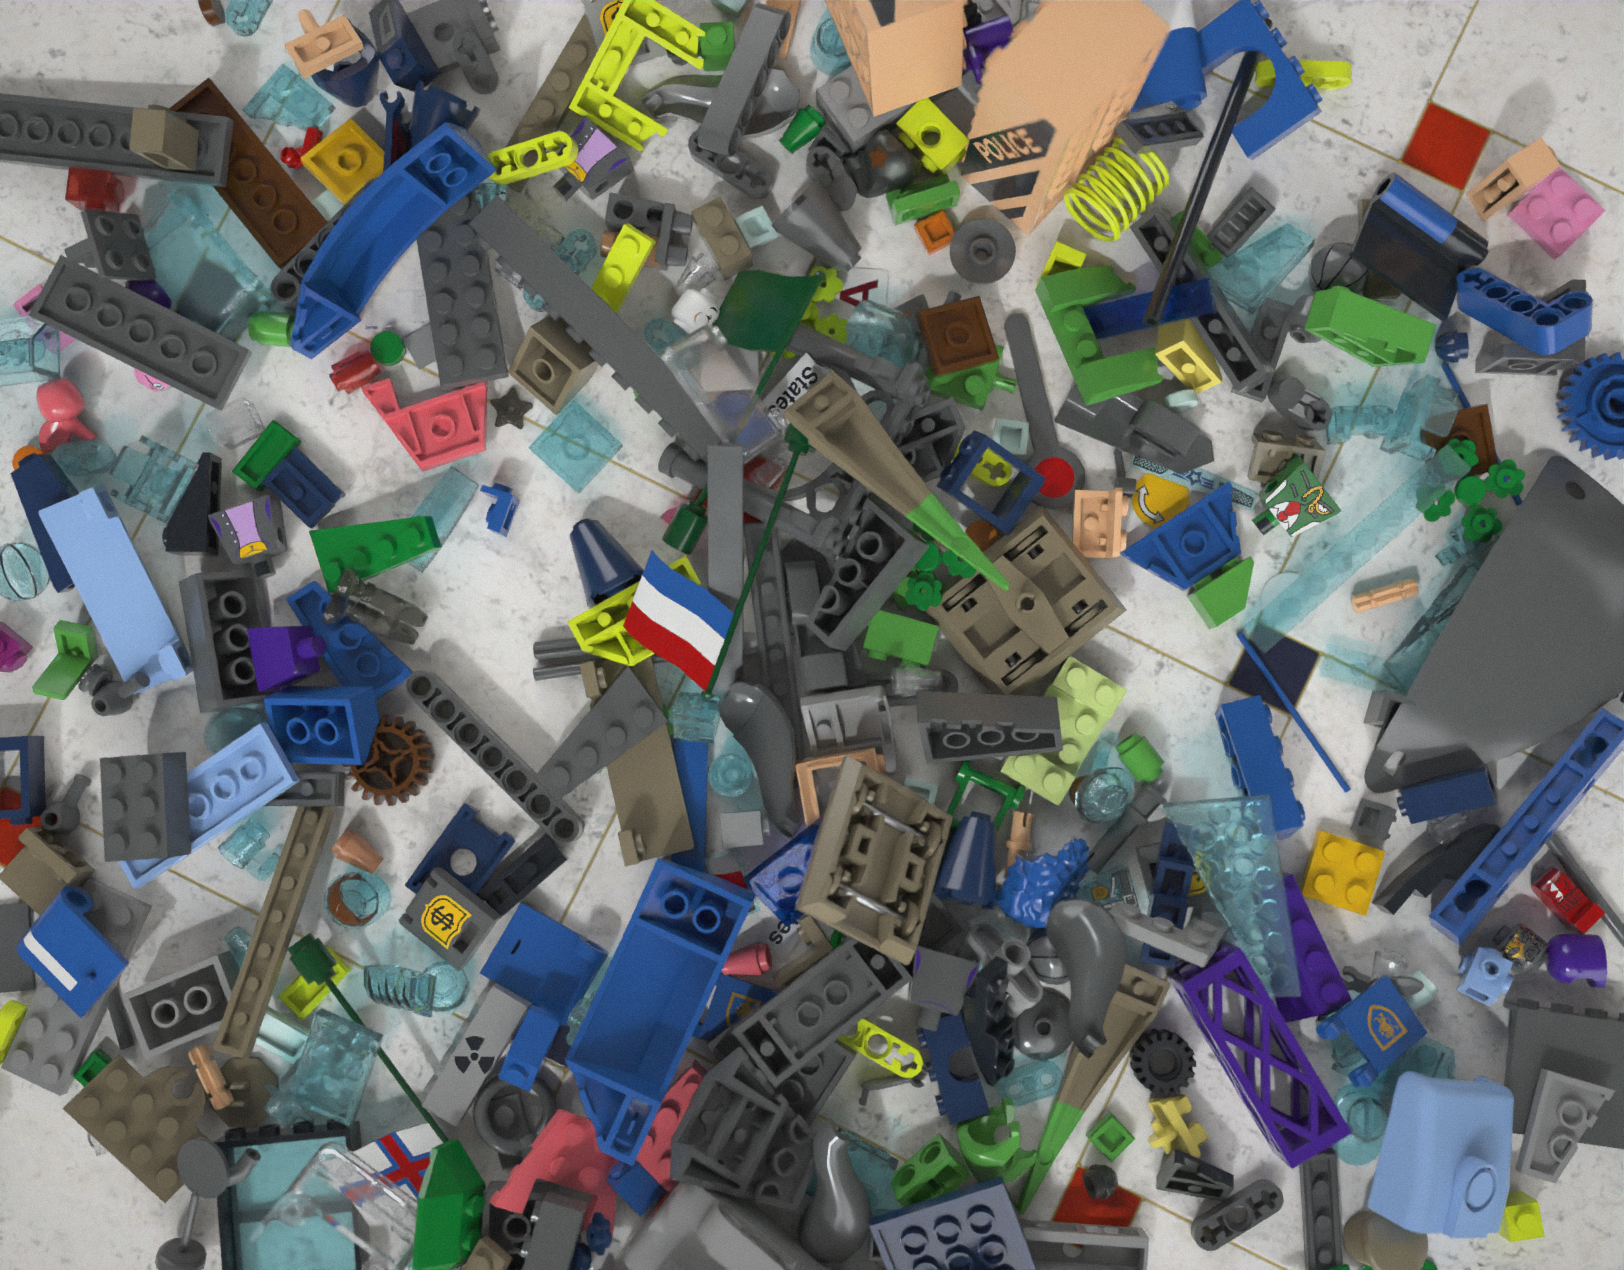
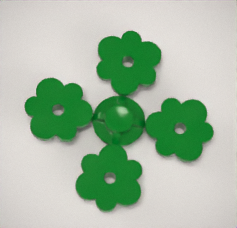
M1452 439L1448 442L1447 447H1443L1438 451L1437 458L1441 463H1444L1442 469L1445 473L1454 472L1455 475L1463 478L1456 483L1454 493L1450 490H1444L1443 485L1440 483H1436L1432 487L1423 486L1419 488L1416 494L1419 501L1416 502L1415 509L1418 512H1423V517L1426 521L1435 522L1440 516L1446 517L1451 514L1450 506L1455 502L1456 497L1461 504L1472 506L1468 511V515L1461 519V525L1465 527L1464 537L1468 541L1479 539L1481 542L1487 543L1492 539V535L1498 534L1502 530V523L1496 518L1497 512L1495 509H1485L1482 505L1476 504L1483 500L1486 489L1491 492L1495 491L1498 498H1505L1508 494L1512 496L1520 494L1523 491L1521 480L1524 479L1525 472L1522 469H1517V465L1513 460L1506 459L1499 465H1491L1488 468L1490 476L1484 482L1476 476H1467L1471 472V466L1476 465L1479 460L1478 456L1474 454L1476 446L1470 440H1464L1460 443L1459 440ZM1458 454L1461 455V460L1457 459ZM1504 476L1508 478L1507 482L1504 481ZM1434 499L1438 501L1437 505L1433 503ZM1480 521L1484 522L1483 527L1480 526Z
M913 523L912 528L914 532L921 533L922 538L926 540L925 542L930 547L915 564L919 570L924 572H921L917 579L911 578L908 581L907 586L909 590L905 594V600L910 605H917L920 611H926L929 606L937 607L942 602V595L939 592L942 589V583L939 580H934L933 575L928 572L936 569L940 565L941 560L945 565L949 566V573L952 576L960 574L964 578H971L975 575L976 569L965 560L960 562V557L951 550L945 551L942 556L940 547L931 542L935 538ZM925 588L926 593L922 594L921 590Z

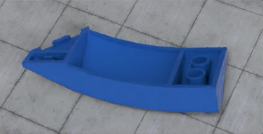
M448 122L442 124L383 172L342 215L321 245L302 279L290 342L293 350L313 359L362 321L359 316L361 311L403 253L447 209L497 171L479 141L464 127Z
M661 858L657 859L604 978L565 1058L570 1072H573L578 1085V1094L586 1115L591 1119L597 1134L596 1140L601 1152L631 1166L634 1165L756 893L725 879Z

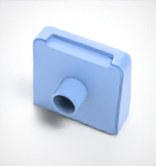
M1407 1071L1402 1074L1396 1084L1367 1208L1402 1228L1416 1233H1443L1450 1238H1486L1487 1233H1499L1510 1184L1514 1096L1511 1090L1484 1076H1477L1473 1081L1430 1078L1415 1071Z

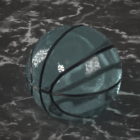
M12 542L0 546V596L13 601H25L40 595L50 582L40 550L24 542Z

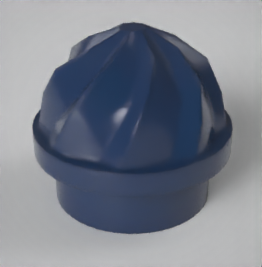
M1451 330L1442 334L1434 346L1437 356L1442 360L1452 363H1458L1459 359H1467L1469 353L1467 332L1458 333L1457 330Z

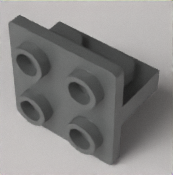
M94 209L81 211L88 238L64 249L69 263H83L86 268L97 267L99 276L105 279L153 281L156 279L152 259L138 215Z

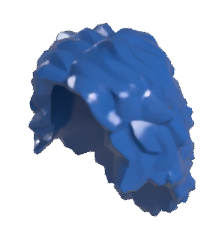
M1073 838L1068 844L1063 846L1062 850L1058 851L1057 856L1045 853L1033 861H1027L1016 855L1015 864L1008 867V876H1006L1002 888L998 889L996 893V903H998L1005 916L1012 918L1014 923L1022 924L1031 929L1046 928L1047 918L1051 910L1062 900L1075 897V893L1080 889L1078 883L1083 880L1091 868L1087 865V860L1090 857V854L1087 853L1090 848L1087 846V842L1081 838L1078 840Z

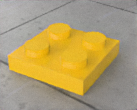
M351 118L300 158L302 164L343 205L369 180L378 178L383 173L384 151Z
M1317 830L1299 889L1305 897L1367 916L1386 851Z

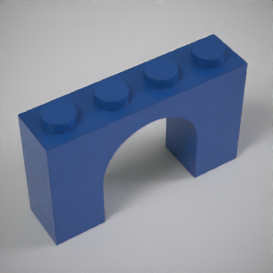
M1240 0L1198 31L1197 36L1204 76L1232 56L1245 51L1260 52L1268 56L1273 63L1276 80L1270 98L1260 109L1237 124L1232 131L1233 136L1247 158L1254 160L1319 115L1322 110L1318 103L1323 99L1313 83L1306 86L1300 75L1305 73V70L1296 56L1287 57L1282 49L1287 45V42L1276 27L1271 31L1265 19L1270 15L1261 1L1257 0L1253 3L1252 0Z

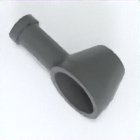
M139 671L124 684L119 681H111L102 686L91 701L94 712L100 716H115L128 711L133 704L132 694L146 688L150 684L148 675Z
M75 774L74 781L63 801L54 802L44 810L40 821L46 830L53 834L63 835L71 833L78 827L80 812L76 805L86 787L90 786L92 782L90 778L81 774ZM54 813L58 817L56 824L52 822V815Z

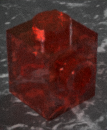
M69 167L65 200L81 211L94 209L119 212L120 203L124 200L123 182L109 171Z

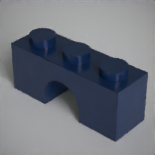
M942 1012L937 1031L925 1028L915 1029L921 1049L928 1048L931 1061L925 1062L930 1082H938L941 1094L935 1095V1100L940 1116L947 1114L951 1125L989 1114V1108L978 1074L973 1073L959 1076L952 1073L948 1068L951 1055L958 1049L970 1046L961 1012L957 1016Z

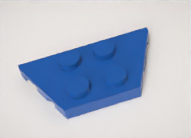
M1228 481L1126 548L1125 551L1120 552V554L1182 591L1188 589L1241 554L1239 537L1236 535V512H1233L1231 492L1233 490L1231 483Z

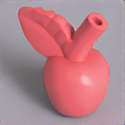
M63 377L39 385L36 391L37 404L42 416L47 420L39 432L40 448L45 452L56 451L69 444L73 435L77 436L87 445H90L97 435L85 427L76 417L85 409V400L76 385Z

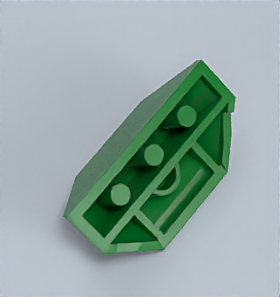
M451 1139L431 1149L429 1157L431 1163L424 1174L418 1196L412 1262L413 1270H454L470 1257L482 1237L480 1226L485 1203L483 1197L484 1181L462 1144L457 1139Z

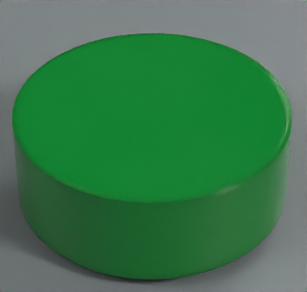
M384 331L378 333L372 339L370 352L373 358L380 364L394 366L403 360L406 347L403 340L397 334Z

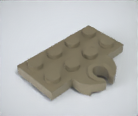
M118 1054L62 1109L159 1199L166 1203L184 1185L178 1169V1154L182 1145L192 1138L203 1137L209 1139L195 1126V1123L203 1113L206 1101L204 1087L201 1081L198 1080L194 1083L193 1090L189 1096L178 1098L173 1095L172 1086L178 1079L186 1078L191 1072L184 1067L169 1065L155 1069L143 1077Z

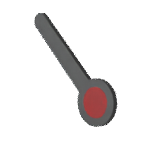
M1012 314L1006 319L1004 329L1034 449V454L1028 459L1026 464L1046 478L1032 499V502L1040 507L1043 505L1045 509L1056 510L1065 508L1073 503L1074 490H1083L1085 471L1081 461L1074 453L1058 446L1029 322L1022 314Z

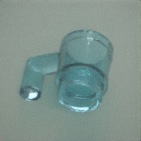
M249 819L244 825L241 824L218 846L219 852L234 866L245 869L259 881H265L276 870L280 858L278 854L273 853L262 865L254 859L270 837L269 832L254 819Z

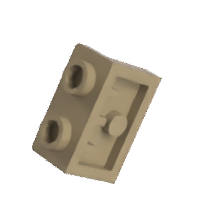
M1264 430L1263 434H1252L1251 440L1254 443V449L1247 475L1249 480L1269 483L1296 455L1304 461L1317 479L1319 478L1325 450L1316 441L1315 437L1299 434L1296 435V439L1283 437L1282 433L1272 430Z

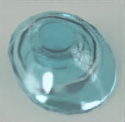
M237 707L222 711L212 717L205 726L203 734L205 745L212 754H216L258 724H268V722L258 711L249 708Z

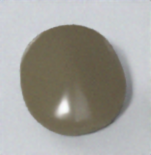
M1372 1210L1355 1214L1348 1219L1344 1226L1343 1241L1347 1252L1356 1261L1371 1266L1373 1270H1420L1426 1260L1428 1253L1427 1233H1416L1404 1229Z

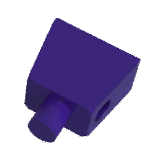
M310 625L247 629L259 692L281 690L319 673L320 664L318 656L325 654L327 646L321 636H314L313 628Z

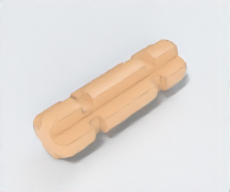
M1407 579L1370 590L1367 593L1363 592L1353 595L1351 597V604L1353 610L1358 613L1369 610L1371 607L1375 608L1417 596L1419 589L1414 579Z
M202 1044L188 1052V1056L192 1064H197L198 1066L196 1072L206 1093H211L212 1095L210 1101L213 1108L217 1111L227 1107L234 1101L230 1090H226L224 1087L227 1083L216 1061H212L210 1058L212 1052L209 1046Z

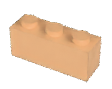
M1539 138L1505 160L1471 189L1466 196L1483 221L1517 201L1561 165L1557 161L1554 150L1546 145L1542 138Z

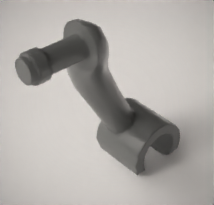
M913 1064L911 1067L916 1068L917 1064ZM923 1065L921 1071L924 1073H928L926 1067ZM899 1075L867 1080L860 1085L863 1090L861 1098H859V1104L863 1106L867 1104L870 1090H880L906 1083H911L914 1087L921 1088L924 1086V1083L913 1079V1077L904 1078Z

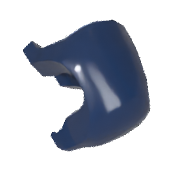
M351 23L363 43L364 49L359 51L361 58L355 63L341 60L334 64L333 71L323 69L311 75L317 86L343 104L358 108L366 106L374 99L379 73V56L370 39Z

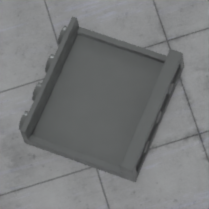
M1517 998V1004L1504 1002L1503 1007L1512 1010L1504 1086L1508 1087L1514 1096L1512 1133L1521 1135L1525 1133L1541 1068L1615 1090L1609 1101L1605 1100L1596 1113L1598 1119L1592 1128L1587 1127L1577 1143L1624 1149V1013L1619 1012V1018L1607 1017V1011L1594 1008H1585V1013L1573 1012V1006L1560 1003H1551V1008L1539 1007V1001L1525 998Z

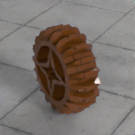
M383 715L380 723L378 722L373 737L375 741L372 744L374 747L373 758L362 765L341 764L343 767H351L352 772L345 775V779L357 780L351 790L358 792L364 788L361 798L369 800L374 795L373 801L375 805H382L384 800H386L388 806H395L397 798L401 803L409 802L408 792L413 796H418L421 792L416 784L422 786L429 784L428 779L422 776L423 773L434 772L433 767L426 766V760H434L435 754L425 753V749L430 748L433 743L431 741H420L426 734L425 730L420 729L413 733L416 726L414 721H408L404 725V718L402 716H396L392 722L389 715ZM391 732L399 735L408 743L409 747L396 749L391 741L386 739L385 733ZM388 755H401L394 758L390 762V766H377L384 763L383 761L388 758ZM413 758L412 770L407 779L403 781L402 778L405 777L403 766L407 760ZM383 773L386 780L391 781L393 788L390 789L378 785L370 778L369 774Z

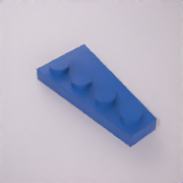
M313 581L286 598L302 626L310 625L313 628L314 636L319 635L325 640L327 649L325 654L321 656L341 686L374 687L377 701L406 682L408 676L413 673L400 658L318 582Z

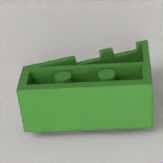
M1332 286L1331 289L1315 292L1304 329L1372 367L1425 363L1436 324L1355 294L1349 288Z

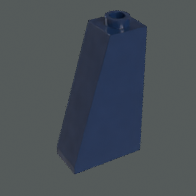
M32 453L21 459L17 463L19 468L10 474L52 585L57 593L68 592L76 586L39 516V511L80 493L51 455Z

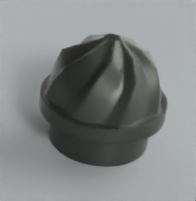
M1094 1164L1089 1167L1088 1171L1083 1172V1183L1092 1199L1100 1197L1104 1200L1115 1192L1116 1186H1118L1117 1174L1111 1167Z

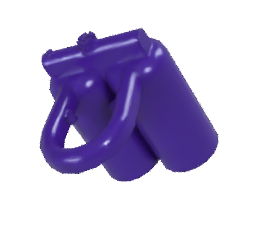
M1008 14L963 31L967 45L966 49L963 50L966 62V70L963 71L972 69L976 83L979 85L983 84L981 82L983 77L981 69L986 68L985 63L990 55L998 47L1004 50L1012 41L1010 37L1014 31Z

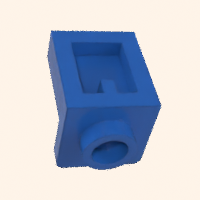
M494 482L492 487L482 485L480 489L482 493L497 499L496 504H491L486 515L487 529L507 537L520 500L511 494L513 489Z

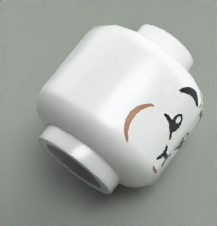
M691 288L687 289L672 308L671 314L674 318L672 324L691 339L695 336L704 337L720 314V310L716 305L717 297L705 288H702L700 291Z

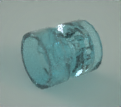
M738 753L720 755L709 767V783L713 790L721 796H739L747 791L753 783V765L748 758Z

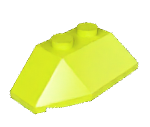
M686 555L668 565L672 570L702 587V583ZM639 582L567 621L583 652L630 667L655 654L642 646L623 627Z

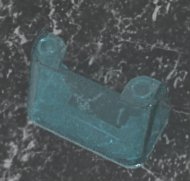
M179 186L167 195L143 228L145 241L156 274L155 281L187 319L233 341L248 329L249 318L252 314H258L260 311L269 312L279 302L274 299L270 289L264 287L255 272L245 264L216 229L208 213L195 199Z

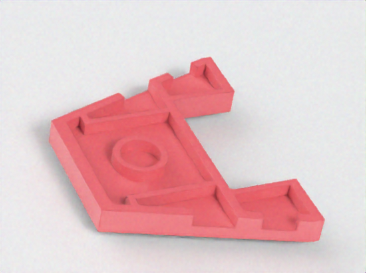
M390 378L361 387L364 395L423 472L486 451L488 381L466 385L465 388L402 409L394 384Z
M558 1109L532 1143V1150L520 1165L516 1164L509 1173L510 1179L500 1192L497 1190L493 1194L490 1203L495 1207L522 1214L535 1180L539 1178L591 1194L592 1198L583 1220V1231L586 1233L588 1224L592 1223L594 1213L601 1212L604 1219L607 1218L610 1221L609 1231L613 1236L617 1192L606 1181V1178L610 1175V1169L618 1159L600 1151L596 1140L597 1134L590 1118Z

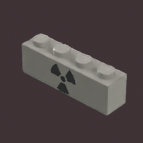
M498 983L493 985L492 988L486 986L476 1002L480 1006L474 1018L469 1015L458 1032V1034L462 1035L461 1040L456 1047L453 1045L449 1047L440 1062L445 1067L439 1077L436 1075L431 1077L422 1092L427 1097L421 1106L455 1127L464 1120L525 1018L531 1004H533Z

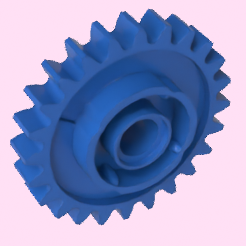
M1620 352L1611 356L1603 353L1597 356L1596 359L1591 357L1583 361V365L1580 364L1572 369L1573 374L1563 379L1568 386L1558 389V393L1564 396L1565 399L1556 402L1555 405L1563 408L1564 413L1556 417L1560 420H1566L1567 424L1561 431L1572 432L1569 442L1572 443L1579 440L1581 442L1580 452L1591 448L1592 458L1603 454L1605 460L1613 459L1616 456L1621 460L1624 459V358L1622 359ZM1609 400L1614 403L1616 412L1610 409Z

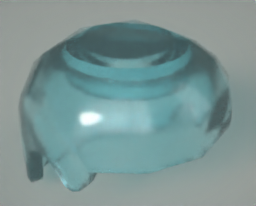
M438 961L425 968L418 982V996L426 1009L436 1014H452L466 1004L470 982L464 969L458 972L446 961Z

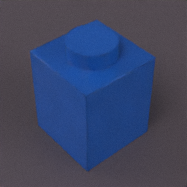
M618 1160L612 1166L609 1172L610 1175L606 1178L610 1186L640 1217L666 1191L637 1160L633 1166Z

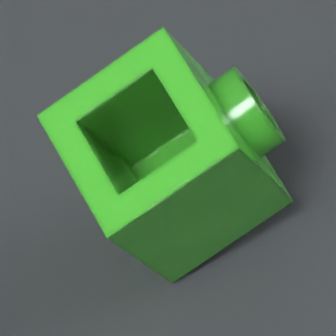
M733 22L700 23V29L705 31V37L698 36L697 57L704 59V72L725 71L735 49Z

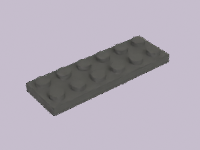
M475 188L447 209L416 239L440 386L444 390L509 377L488 253L473 238L477 232L469 224L480 213L478 195Z
M60 255L29 313V316L220 411L223 410L252 354V351L110 279L101 278L98 273L78 263H69L67 258Z

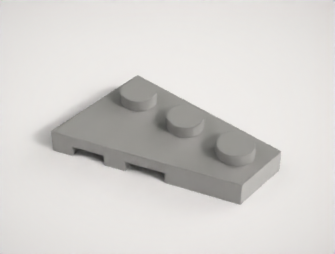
M1541 1068L1515 1170L1528 1176L1556 1183L1577 1151V1142L1587 1127L1592 1128L1598 1119L1596 1113L1605 1100L1609 1101L1615 1090Z

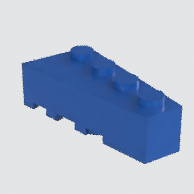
M1260 695L1220 705L1215 712L1225 754L1228 758H1234L1235 763L1231 764V777L1234 786L1238 790L1242 789V806L1239 807L1242 819H1247L1251 823L1253 834L1247 836L1250 847L1291 837L1304 826L1305 811L1302 803L1299 800H1295L1292 788H1294L1293 775L1289 768L1284 767L1281 758L1283 746L1280 738L1273 734L1270 725L1272 723V713L1269 706L1263 704Z

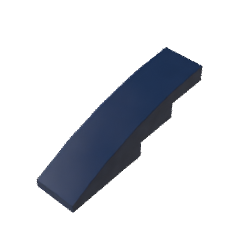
M1165 820L1147 915L1152 918H1165L1171 921L1174 927L1183 930L1189 905L1188 895L1195 867L1193 862L1200 828L1195 825ZM1142 942L1140 962L1175 969L1177 956Z

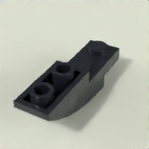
M998 956L976 975V982L963 994V1010L968 1039L978 1067L985 1081L991 1087H994L1002 1077L1007 1078L1012 1072L1015 1065L1013 1050L1017 1041V1036L1015 1035L1016 1019L1006 1014L1007 1004L1005 1003V998L1009 985V979L1007 978L1008 962Z

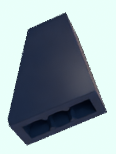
M1485 764L1402 787L1400 791L1401 796L1397 797V803L1402 817L1408 816L1410 824H1415L1495 805L1497 793L1488 766Z

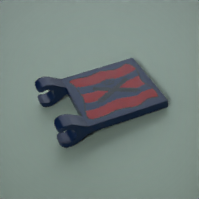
M387 91L380 92V102L386 111L383 172L406 153L410 121L408 123H401L403 119L401 111L405 105V98L400 91H397V99L392 103L387 102L389 98Z

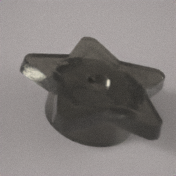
M511 388L508 394L500 399H492L490 401L497 412L496 427L512 424L518 429H523V416L533 408L532 403L519 399L515 388ZM510 407H513L514 412L509 413L508 409Z

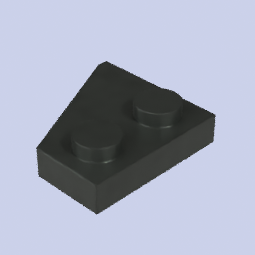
M1174 1149L1156 1176V1189L1224 1202L1234 1189V1175L1181 1150Z

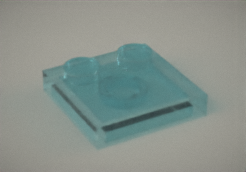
M572 400L530 445L529 449L579 494L623 445L576 401Z

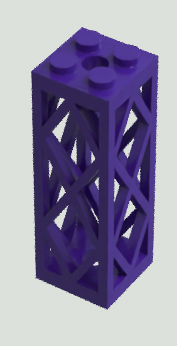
M1223 940L1204 968L1184 959L1176 962L1175 969L1173 968V971L1166 974L1273 1153L1291 1169H1294L1352 1133L1241 948ZM1233 971L1241 985L1224 976ZM1212 983L1213 1020L1208 1013V986ZM1222 985L1244 996V1039L1222 1028ZM1254 1007L1260 1016V1047L1254 1045ZM1270 1034L1287 1062L1270 1053ZM1226 1041L1244 1050V1071ZM1254 1056L1260 1059V1098L1254 1090ZM1270 1065L1290 1075L1291 1116L1270 1105ZM1300 1084L1308 1095V1114L1300 1118ZM1274 1121L1285 1128L1279 1131Z

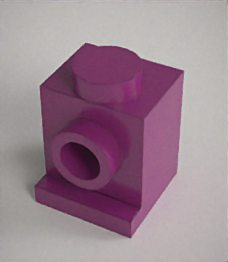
M0 622V672L12 673L25 664L28 659L27 654L33 646L4 622Z

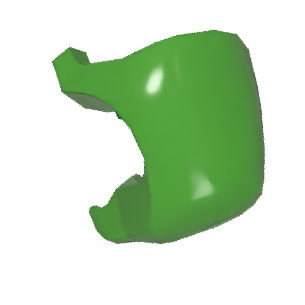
M1002 1097V1103L989 1108V1114L961 1121L957 1124V1139L961 1154L967 1167L980 1183L1000 1176L1003 1177L1005 1183L1014 1181L1025 1170L1032 1167L1037 1160V1151L1035 1149L1025 1151L1019 1148L1020 1125L1019 1121H1013L1015 1120V1105L1011 1097ZM1009 1124L1010 1138L997 1144L994 1140L995 1129L1000 1125Z

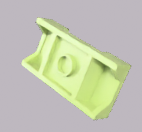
M1069 655L1061 663L1042 697H1057L1063 751L1006 756L997 771L1029 788L1053 805L1059 806L1075 780V774L1107 720L1112 718L1128 690Z

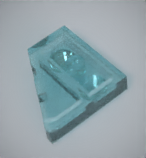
M283 63L242 111L252 119L259 117L272 120L278 125L287 127L293 125L297 126L300 130L306 131L307 127L319 129L336 108L329 100Z

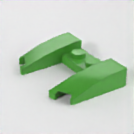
M1112 265L1079 268L1041 277L1035 289L1086 406L1159 384L1163 380V375L1157 373L1158 360L1160 359L1155 355L1156 347L1105 358L1083 308L1135 292L1136 287L1130 281L1126 284L1112 272L1114 268Z

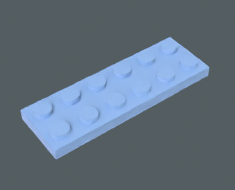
M267 723L258 724L187 773L191 854L300 781ZM189 855L118 862L133 889L142 888Z

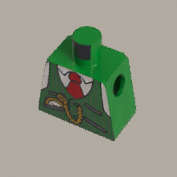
M1296 455L1259 492V497L1268 508L1253 518L1252 522L1263 536L1281 524L1290 537L1337 515L1341 512V509L1304 461Z

